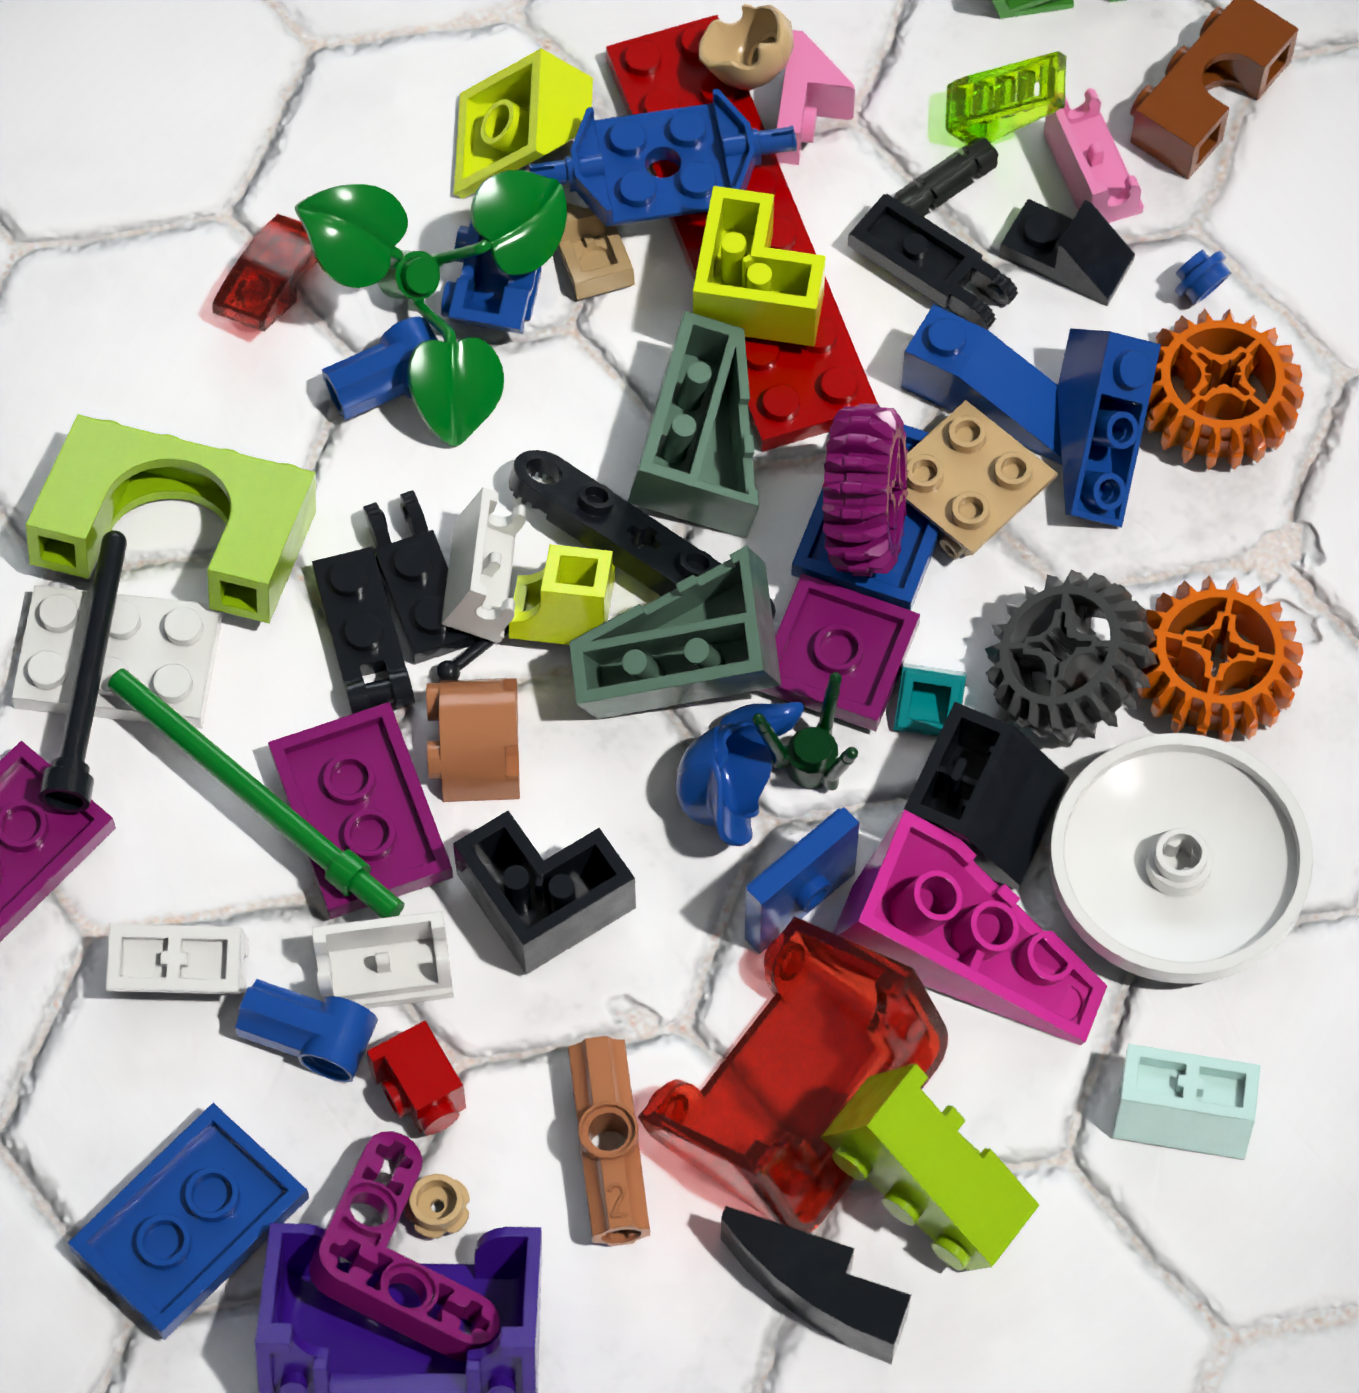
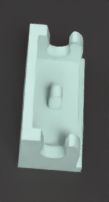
M1128 1043L1118 1093L1120 1097L1112 1138L1245 1160L1256 1118L1261 1065Z

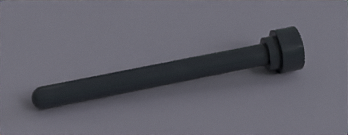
M117 530L107 532L102 538L60 756L52 760L51 767L43 771L38 799L42 804L62 812L85 811L89 808L92 797L94 778L89 774L90 767L85 763L127 547L125 535Z

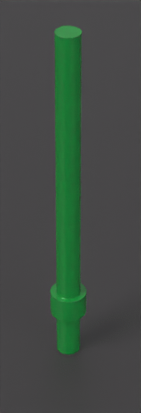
M121 668L113 674L108 682V688L323 868L326 871L325 879L344 896L355 895L381 918L400 915L405 903L370 875L371 866L351 849L343 852L125 668Z

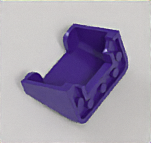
M270 1223L255 1339L259 1393H538L542 1227L507 1226L494 1228L484 1233L476 1243L474 1264H421L481 1294L491 1301L498 1311L500 1319L499 1332L491 1344L480 1349L467 1350V1361L461 1362L451 1359L320 1292L311 1281L309 1265L325 1229L313 1224ZM338 1257L336 1268L348 1273L350 1262H340V1257ZM372 1272L373 1275L367 1285L374 1288L381 1275ZM395 1283L388 1286L391 1297L399 1305L407 1308H416L421 1305L419 1296L408 1285ZM436 1303L428 1316L436 1320L438 1318L436 1316L442 1306ZM460 1318L461 1325L459 1329L471 1335L470 1327L472 1323Z

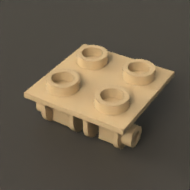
M965 400L908 452L907 470L909 472L907 476L908 495L906 502L944 532L945 536L940 540V545L947 555L957 559L962 554L965 556L974 555L1058 476V473Z

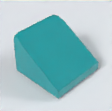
M905 663L902 670L893 730L939 736L954 702L963 703L967 673Z

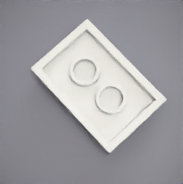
M34 585L11 697L15 709L68 714L92 591ZM117 593L94 717L149 723L108 688V682L113 674L119 669L125 668L195 728L203 729L223 612L209 609V603Z

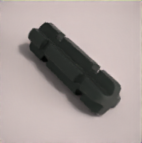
M977 137L962 147L964 152L962 155L958 152L953 153L919 176L918 180L920 183L918 185L910 182L897 191L894 198L924 217L930 213L928 209L930 205L937 208L973 184L972 177L974 175L981 178L995 169L998 165L997 159L999 154L985 137Z

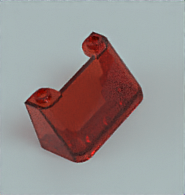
M794 916L779 937L769 945L764 956V976L768 987L774 995L768 1005L701 1091L692 1083L682 1079H674L654 1092L647 1106L638 1116V1119L653 1139L767 1219L811 1233L824 1221L855 1179L845 1173L834 1162L832 1154L835 1151L820 1137L869 1076L916 1063L929 1077L921 1086V1089H923L944 1059L948 1047V1031L914 968Z

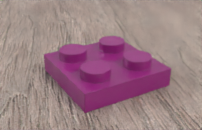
M801 573L775 636L782 686L757 691L789 702H802L804 707L821 713L829 676L833 672H838L842 676L835 718L876 732L919 627L920 613Z

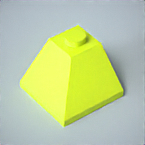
M540 48L461 92L459 97L454 195L464 199L475 193L481 183L490 176L506 170H518L575 138L586 109L592 107L593 77Z

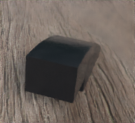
M725 1206L721 1216L720 1239L743 1268L778 1302L812 1327L854 1350L892 1364L908 1317L911 1294L850 1275L855 1248Z

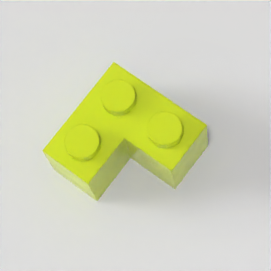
M713 186L693 287V313L744 328L745 337L815 347L824 296L826 256L770 248L773 235L774 194Z

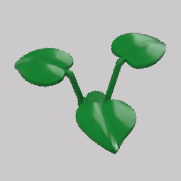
M506 170L490 176L475 191L470 209L471 223L475 231L484 240L473 245L431 255L424 251L400 250L396 247L407 231L408 218L399 200L383 188L367 184L339 185L321 190L301 200L295 205V212L306 231L318 264L328 277L342 286L351 288H362L377 283L385 295L394 299H407L408 309L418 312L443 336L444 342L427 340L419 343L414 348L408 364V385L413 402L428 428L447 445H461L491 415L500 401L504 388L503 366L499 356L484 340L466 337L456 341L454 330L424 303V299L431 296L439 285L440 266L477 256L488 250H491L492 258L497 268L508 275L526 274L543 266L557 250L566 226L567 203L562 185L557 179L524 170Z

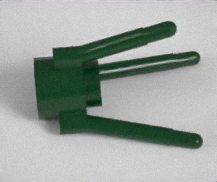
M833 672L829 676L817 726L797 731L790 738L788 746L782 744L774 729L762 714L757 713L752 718L757 732L773 755V766L777 769L787 768L790 779L798 786L806 789H819L825 786L830 791L836 790L839 786L840 776L858 756V750L855 747H849L838 757V745L832 736L833 722L842 676L838 672Z

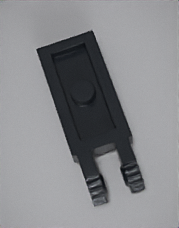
M887 193L880 197L848 234L849 247L946 309L949 306L955 315L987 330L996 320L993 309L984 303L983 300H979L976 295L964 288L966 284L971 280L981 294L992 298L994 302L996 301L1004 306L1009 305L1018 294V288L1015 287V283L1011 281V278L1000 273L997 268L984 261L981 253Z
M411 490L400 494V509L405 522L409 524L413 535L411 537L392 543L383 510L379 508V505L376 502L363 506V511L376 547L374 552L379 571L414 663L418 664L475 644V638L472 634L441 624L448 566L434 530H428L416 493Z

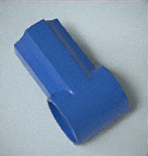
M410 317L401 320L385 331L378 345L322 369L323 380L340 416L342 415L345 420H348L404 394L412 398L407 374L412 352L423 341L438 340L427 320L423 317Z
M256 979L254 984L248 987L239 1007L235 1031L237 1036L298 1057L302 1065L320 1076L348 1083L353 1081L378 1018L366 1007L349 999L327 996L324 997L322 1002Z

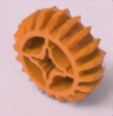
M1204 308L1198 314L1196 324L1181 315L1179 320L1175 322L1173 331L1161 329L1155 339V343L1161 344L1148 403L1145 426L1147 433L1162 432L1160 444L1163 447V451L1179 445L1183 447L1181 457L1184 464L1191 460L1195 454L1205 456L1204 461L1208 470L1216 465L1218 458H1226L1230 466L1235 470L1241 465L1243 453L1258 464L1265 455L1266 447L1277 450L1283 444L1286 432H1291V429H1294L1298 419L1297 409L1301 408L1304 398L1303 387L1300 386L1303 375L1301 365L1292 364L1294 355L1292 345L1276 346L1278 339L1276 327L1260 333L1256 331L1257 321L1255 315L1247 319L1244 324L1234 322V316L1230 308L1223 314L1221 320H1213ZM1252 374L1260 381L1266 392L1268 401L1265 404L1255 397L1256 390L1248 383V379ZM1174 375H1177L1184 381L1183 388L1191 395L1190 401L1186 405L1178 397L1172 386L1171 379Z
M1209 575L1202 581L1201 589L1197 592L1184 580L1177 588L1176 598L1163 592L1156 600V611L1147 609L1146 616L1148 619L1146 623L1154 630L1157 639L1148 647L1155 653L1157 664L1141 670L1149 678L1151 688H1137L1136 691L1139 699H1154L1150 709L1153 719L1169 713L1173 715L1170 725L1173 733L1179 732L1187 724L1195 727L1194 734L1207 736L1208 730L1217 731L1220 740L1229 742L1232 739L1234 728H1237L1250 740L1252 736L1256 735L1258 722L1271 728L1278 720L1279 709L1287 710L1291 706L1295 696L1293 689L1300 685L1303 670L1298 665L1304 653L1302 643L1293 641L1297 631L1295 621H1279L1283 611L1280 601L1266 606L1260 604L1263 595L1260 586L1251 590L1248 595H1244L1238 592L1239 584L1236 577H1234L1227 583L1226 590L1216 589V585ZM1212 625L1211 627L1203 631L1189 630L1199 626ZM1237 632L1247 637L1253 644L1245 642ZM1220 643L1222 644L1220 659L1223 660L1219 665L1217 676L1213 677L1211 675L1213 667L1211 657H1214L1216 645ZM1178 675L1189 678L1195 683L1197 689L1184 682ZM1232 688L1246 689V691L1238 694L1221 695L1224 691Z

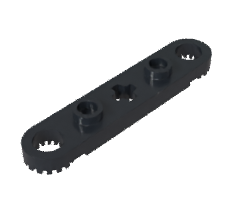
M529 450L516 457L508 480V488L510 491H514L513 496L516 499L521 497L522 504L527 505L529 502L532 504V508L539 509L547 514V521L586 547L613 551V565L658 595L663 596L676 589L677 583L691 575L698 577L721 564L710 554L686 541L615 494L610 488L597 482L558 455L543 450ZM536 472H538L539 478H542L543 474H545V480L549 481L552 479L551 484L536 481L532 477H535ZM770 598L772 617L774 619L776 614V608L772 599Z

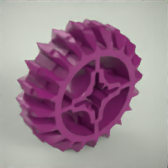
M859 404L856 407L844 406L843 409L837 412L830 427V439L826 443L827 455L826 462L824 463L825 473L822 486L823 532L825 533V549L828 552V560L837 572H852V576H872V573L888 574L898 561V555L901 552V540L904 536L905 516H907V476L909 471L907 470L908 450L906 448V432L903 429L904 422L895 408L880 407L879 404Z

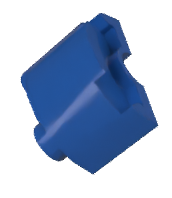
M471 220L469 227L460 225L454 249L473 245L484 240L475 231ZM491 250L477 256L457 260L456 262L463 263L462 272L456 282H446L442 296L441 316L448 317L451 322L523 334L524 320L530 321L532 317L542 267L526 274L508 275L497 268L492 258Z

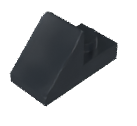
M1028 198L1001 242L999 253L1000 257L1105 306H1108L1135 259V253L1096 207L1087 200L1083 202L1074 219Z

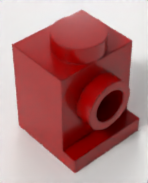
M425 1020L366 1051L371 1076L377 1085L381 1083L383 1092L393 1111L399 1119L409 1114L419 1133L424 1132L425 1135H433L445 1130L459 1118V1112L466 1109L464 1086Z

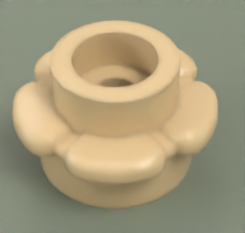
M430 1174L418 1180L414 1185L404 1207L405 1216L408 1220L415 1223L414 1227L417 1233L426 1238L438 1239L443 1236V1233L455 1234L465 1226L469 1219V1211L466 1205L469 1203L470 1197L466 1187L460 1181L444 1174ZM434 1202H442L444 1209L440 1212H434L431 1206Z

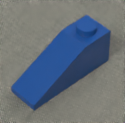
M933 304L904 351L901 388L951 412L967 400L1024 447L1062 465L1058 385L989 330Z

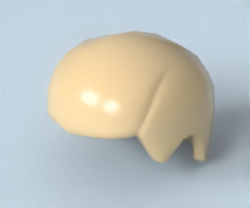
M743 4L741 6L742 17L737 22L726 23L716 19L709 24L699 43V60L725 85L733 89L753 90L770 82L787 65L794 49L792 23L781 11L771 4L757 7Z

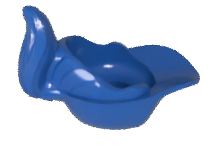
M803 703L750 704L739 707L723 717L719 726L717 725L694 740L682 755L677 770L676 792L680 808L684 813L699 824L715 827L721 840L728 845L740 847L749 843L753 836L751 818L760 813L758 800L770 778L772 770V754L757 732L752 718L757 713L762 714L770 723L777 736H781L791 730L800 719L804 711Z

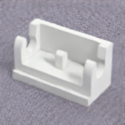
M482 487L454 521L441 624L500 643L504 638L506 626L514 618L515 601L513 598H509L516 534L525 524L526 508L524 505H518L513 508L511 515L504 517L496 516L492 513L495 511L499 492Z
M443 910L312 927L313 945L318 969L317 979L322 1002L324 997L338 996L371 1009L454 998Z
M109 924L106 990L206 994L245 993L246 980L243 976L244 958H247L249 953V938L242 927Z

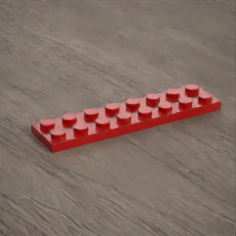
M718 14L606 46V61L628 115L709 104L713 101V90L719 89L749 121L751 129L765 130L749 90L733 89L725 85L699 60V43L709 24L713 20L719 19ZM775 153L761 155V164L755 165L746 190L774 194L773 235L770 248L816 254ZM659 160L648 166L651 174L659 178L673 176L679 170L675 163L668 160ZM708 212L669 217L694 282ZM826 276L815 347L745 337L750 401L748 403L749 421L761 452L830 432L835 415L844 406L856 407L859 404H878Z

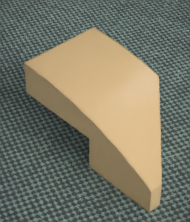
M566 202V226L558 249L577 300L635 285L634 269L617 227L604 225L590 208H583Z

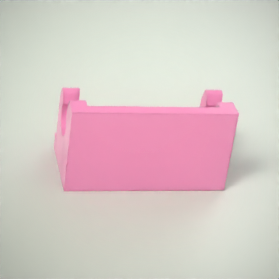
M1093 88L1087 89L1084 94V103L1074 109H1070L1064 93L1048 97L1043 134L1077 209L1079 210L1083 202L1087 200L1096 207L1108 223L1143 213L1144 205L1140 199L1141 188L1136 177L1129 175L1100 112L1101 101L1097 92Z

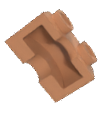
M517 678L440 680V683H427L428 721H439L440 740L427 741L429 779L442 780L443 802L520 799Z

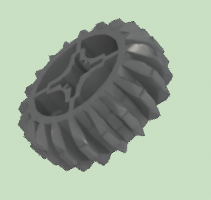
M1071 569L1064 583L1057 576L1047 574L1045 588L1041 592H1038L1034 587L1024 586L1027 600L1020 607L1015 604L1005 603L1007 613L1011 616L1007 624L992 625L994 635L1001 642L985 648L988 659L994 664L985 673L988 676L989 683L996 688V691L993 693L996 702L1005 711L1010 713L1009 717L1021 728H1029L1035 735L1045 739L1054 734L1061 741L1071 743L1077 730L1085 737L1095 739L1097 722L1101 720L1108 726L1118 727L1115 712L1122 705L1125 708L1137 710L1136 701L1131 696L1134 689L1151 688L1149 678L1141 671L1157 664L1155 653L1148 647L1157 639L1154 630L1146 623L1148 619L1146 616L1147 612L1136 600L1133 601L1131 599L1132 595L1121 584H1111L1105 576L1098 575L1095 572L1087 579L1081 572H1075ZM1092 617L1108 621L1110 640H1100L1096 636V632L1091 628ZM1041 671L1046 676L1045 680L1051 685L1049 696L1040 695L1035 692L1032 672Z

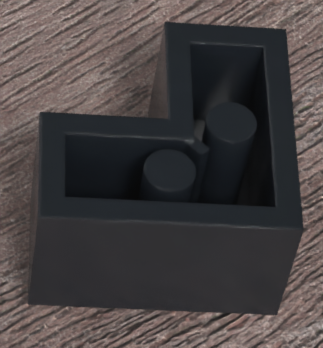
M508 810L453 843L458 877L526 975L636 908L635 877L600 828L595 829L546 860H543Z

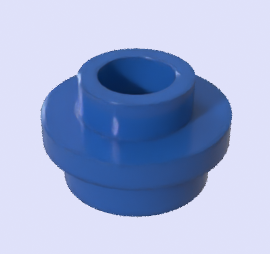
M1203 249L1196 253L1175 273L1182 281L1175 288V293L1180 298L1186 295L1194 305L1200 303L1232 274L1223 263L1226 256L1221 250L1210 257Z

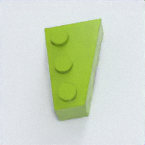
M916 1063L869 1076L820 1137L835 1151L832 1154L834 1162L851 1177L859 1181L866 1179L884 1195L881 1202L886 1210L899 1221L910 1226L916 1224L934 1240L931 1244L934 1253L949 1266L960 1271L964 1269L971 1271L993 1267L1040 1204L992 1149L984 1148L980 1152L960 1134L958 1130L966 1120L954 1106L947 1105L942 1112L921 1089V1086L929 1077Z

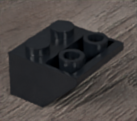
M954 702L904 809L961 839L977 855L973 861L992 880L1019 890L1069 783L1070 777L1015 726Z

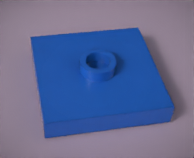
M845 807L834 811L746 885L744 939L759 954L855 874L860 822Z

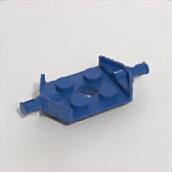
M714 89L712 103L600 120H594L593 107L587 108L571 146L570 156H565L564 160L537 164L530 163L529 172L557 179L561 185L568 184L569 191L577 192L604 225L614 226L708 212L713 186L746 190L755 165L761 164V155L788 151L795 152L797 151V142L793 125L758 131L757 128L751 129L749 121L719 89ZM668 160L675 163L679 170L673 176L659 178L650 174L647 168L653 162Z

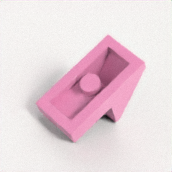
M793 30L794 49L785 67L777 128L794 126L797 151L776 153V157L779 163L799 165L802 142H814L817 117L844 120L853 118L855 88L851 81L803 31Z

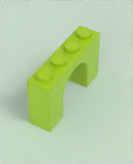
M77 414L25 524L29 564L89 579L98 561L103 536L107 532L112 531L118 520L127 512L142 504L156 500L181 499L192 501L215 512L226 524L207 568L209 609L270 624L316 514V472L299 468L290 463H277L240 454L228 448L220 449L183 440L171 434H158L125 426L113 420H101Z

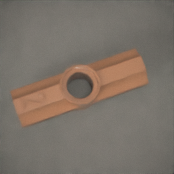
M609 1036L585 1038L576 1045L568 1046V1056L592 1242L607 1244L610 1247L633 1244L639 1239L649 1237L651 1230L639 1148V1127L634 1111L625 1040L613 1039ZM604 1131H615L622 1134L626 1139L620 1148L612 1151L597 1148L592 1143V1140Z

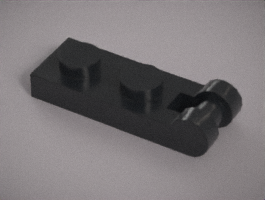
M373 546L312 561L317 587L351 714L390 702V704L395 703L396 708L415 704L410 677L405 666ZM382 671L387 673L388 678L366 684L362 677Z

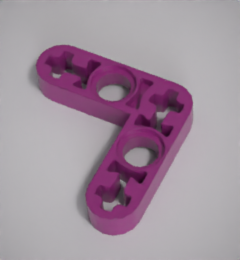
M394 1131L380 1132L372 1136L359 1156L316 1247L309 1265L311 1281L327 1297L451 1359L461 1362L467 1361V1350L480 1349L491 1344L499 1332L500 1319L498 1311L491 1301L481 1294L387 1248L421 1172L423 1159L419 1148L407 1136ZM384 1158L396 1164L394 1173L386 1186L375 1181L384 1164ZM354 1203L371 1205L381 1215L382 1225L374 1227L363 1225L353 1216L350 1205ZM338 1257L345 1258L350 1262L348 1273L336 1268ZM372 1272L381 1275L374 1288L367 1285L373 1275ZM395 1283L408 1285L419 1296L421 1305L416 1308H407L399 1305L391 1297L388 1286ZM437 1303L442 1308L436 1316L438 1318L435 1320L428 1315ZM460 1318L472 1323L470 1327L471 1335L459 1329L461 1325Z

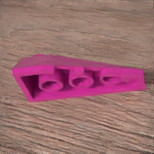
M905 809L901 811L853 884L829 942L891 974L1075 1044L1082 1045L1086 1043L1107 985L1053 931H1043L1016 904L1020 898L1006 884L999 887L973 861L977 855L961 839Z

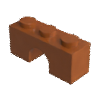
M1232 0L1225 9L1220 6L1216 7L1205 20L1200 31V37L1192 47L1189 48L1186 45L1180 47L1171 58L1165 71V77L1156 87L1150 84L1147 85L1135 99L1130 110V115L1134 117L1130 143L1189 180L1223 141L1230 108L1211 96L1208 90L1220 86L1233 87L1258 101L1291 63L1299 28L1255 0Z

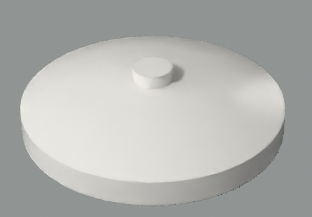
M1164 733L1136 738L1120 744L1092 761L1077 776L1064 795L1056 813L1050 841L1049 868L1053 889L1065 917L1077 934L1095 952L1114 965L1141 977L1161 982L1194 984L1211 982L1243 972L1259 963L1283 942L1298 920L1309 892L1313 871V845L1306 818L1297 799L1281 778L1265 763L1245 750L1219 739L1188 733Z

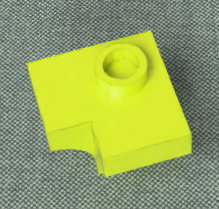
M550 544L545 568L535 574L518 575L513 597L515 612L514 618L509 623V638L569 645L570 641L607 622L615 583L616 566L612 564L613 551Z

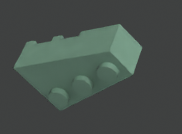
M684 311L672 345L627 502L747 538L760 506L758 489H755L753 456L755 449L754 437L750 434L748 411L750 392L744 328Z
M745 546L730 554L731 559L698 577L691 575L677 583L676 589L645 606L638 604L570 641L569 647L576 704L595 718L602 719L782 686L765 562L748 546Z

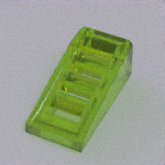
M1057 51L974 73L947 85L945 116L947 132L965 144H968L977 137H985L992 143L1064 108L1067 56ZM1039 82V95L1035 96V84Z

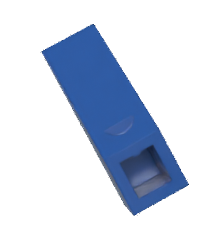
M1070 328L1057 387L1065 515L1122 527L1161 344L1112 331Z

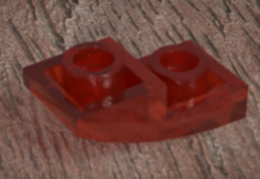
M277 214L263 227L241 254L221 285L212 303V312L214 314L236 321L246 327L265 332L297 302V281L318 263L313 254L306 231L300 221Z

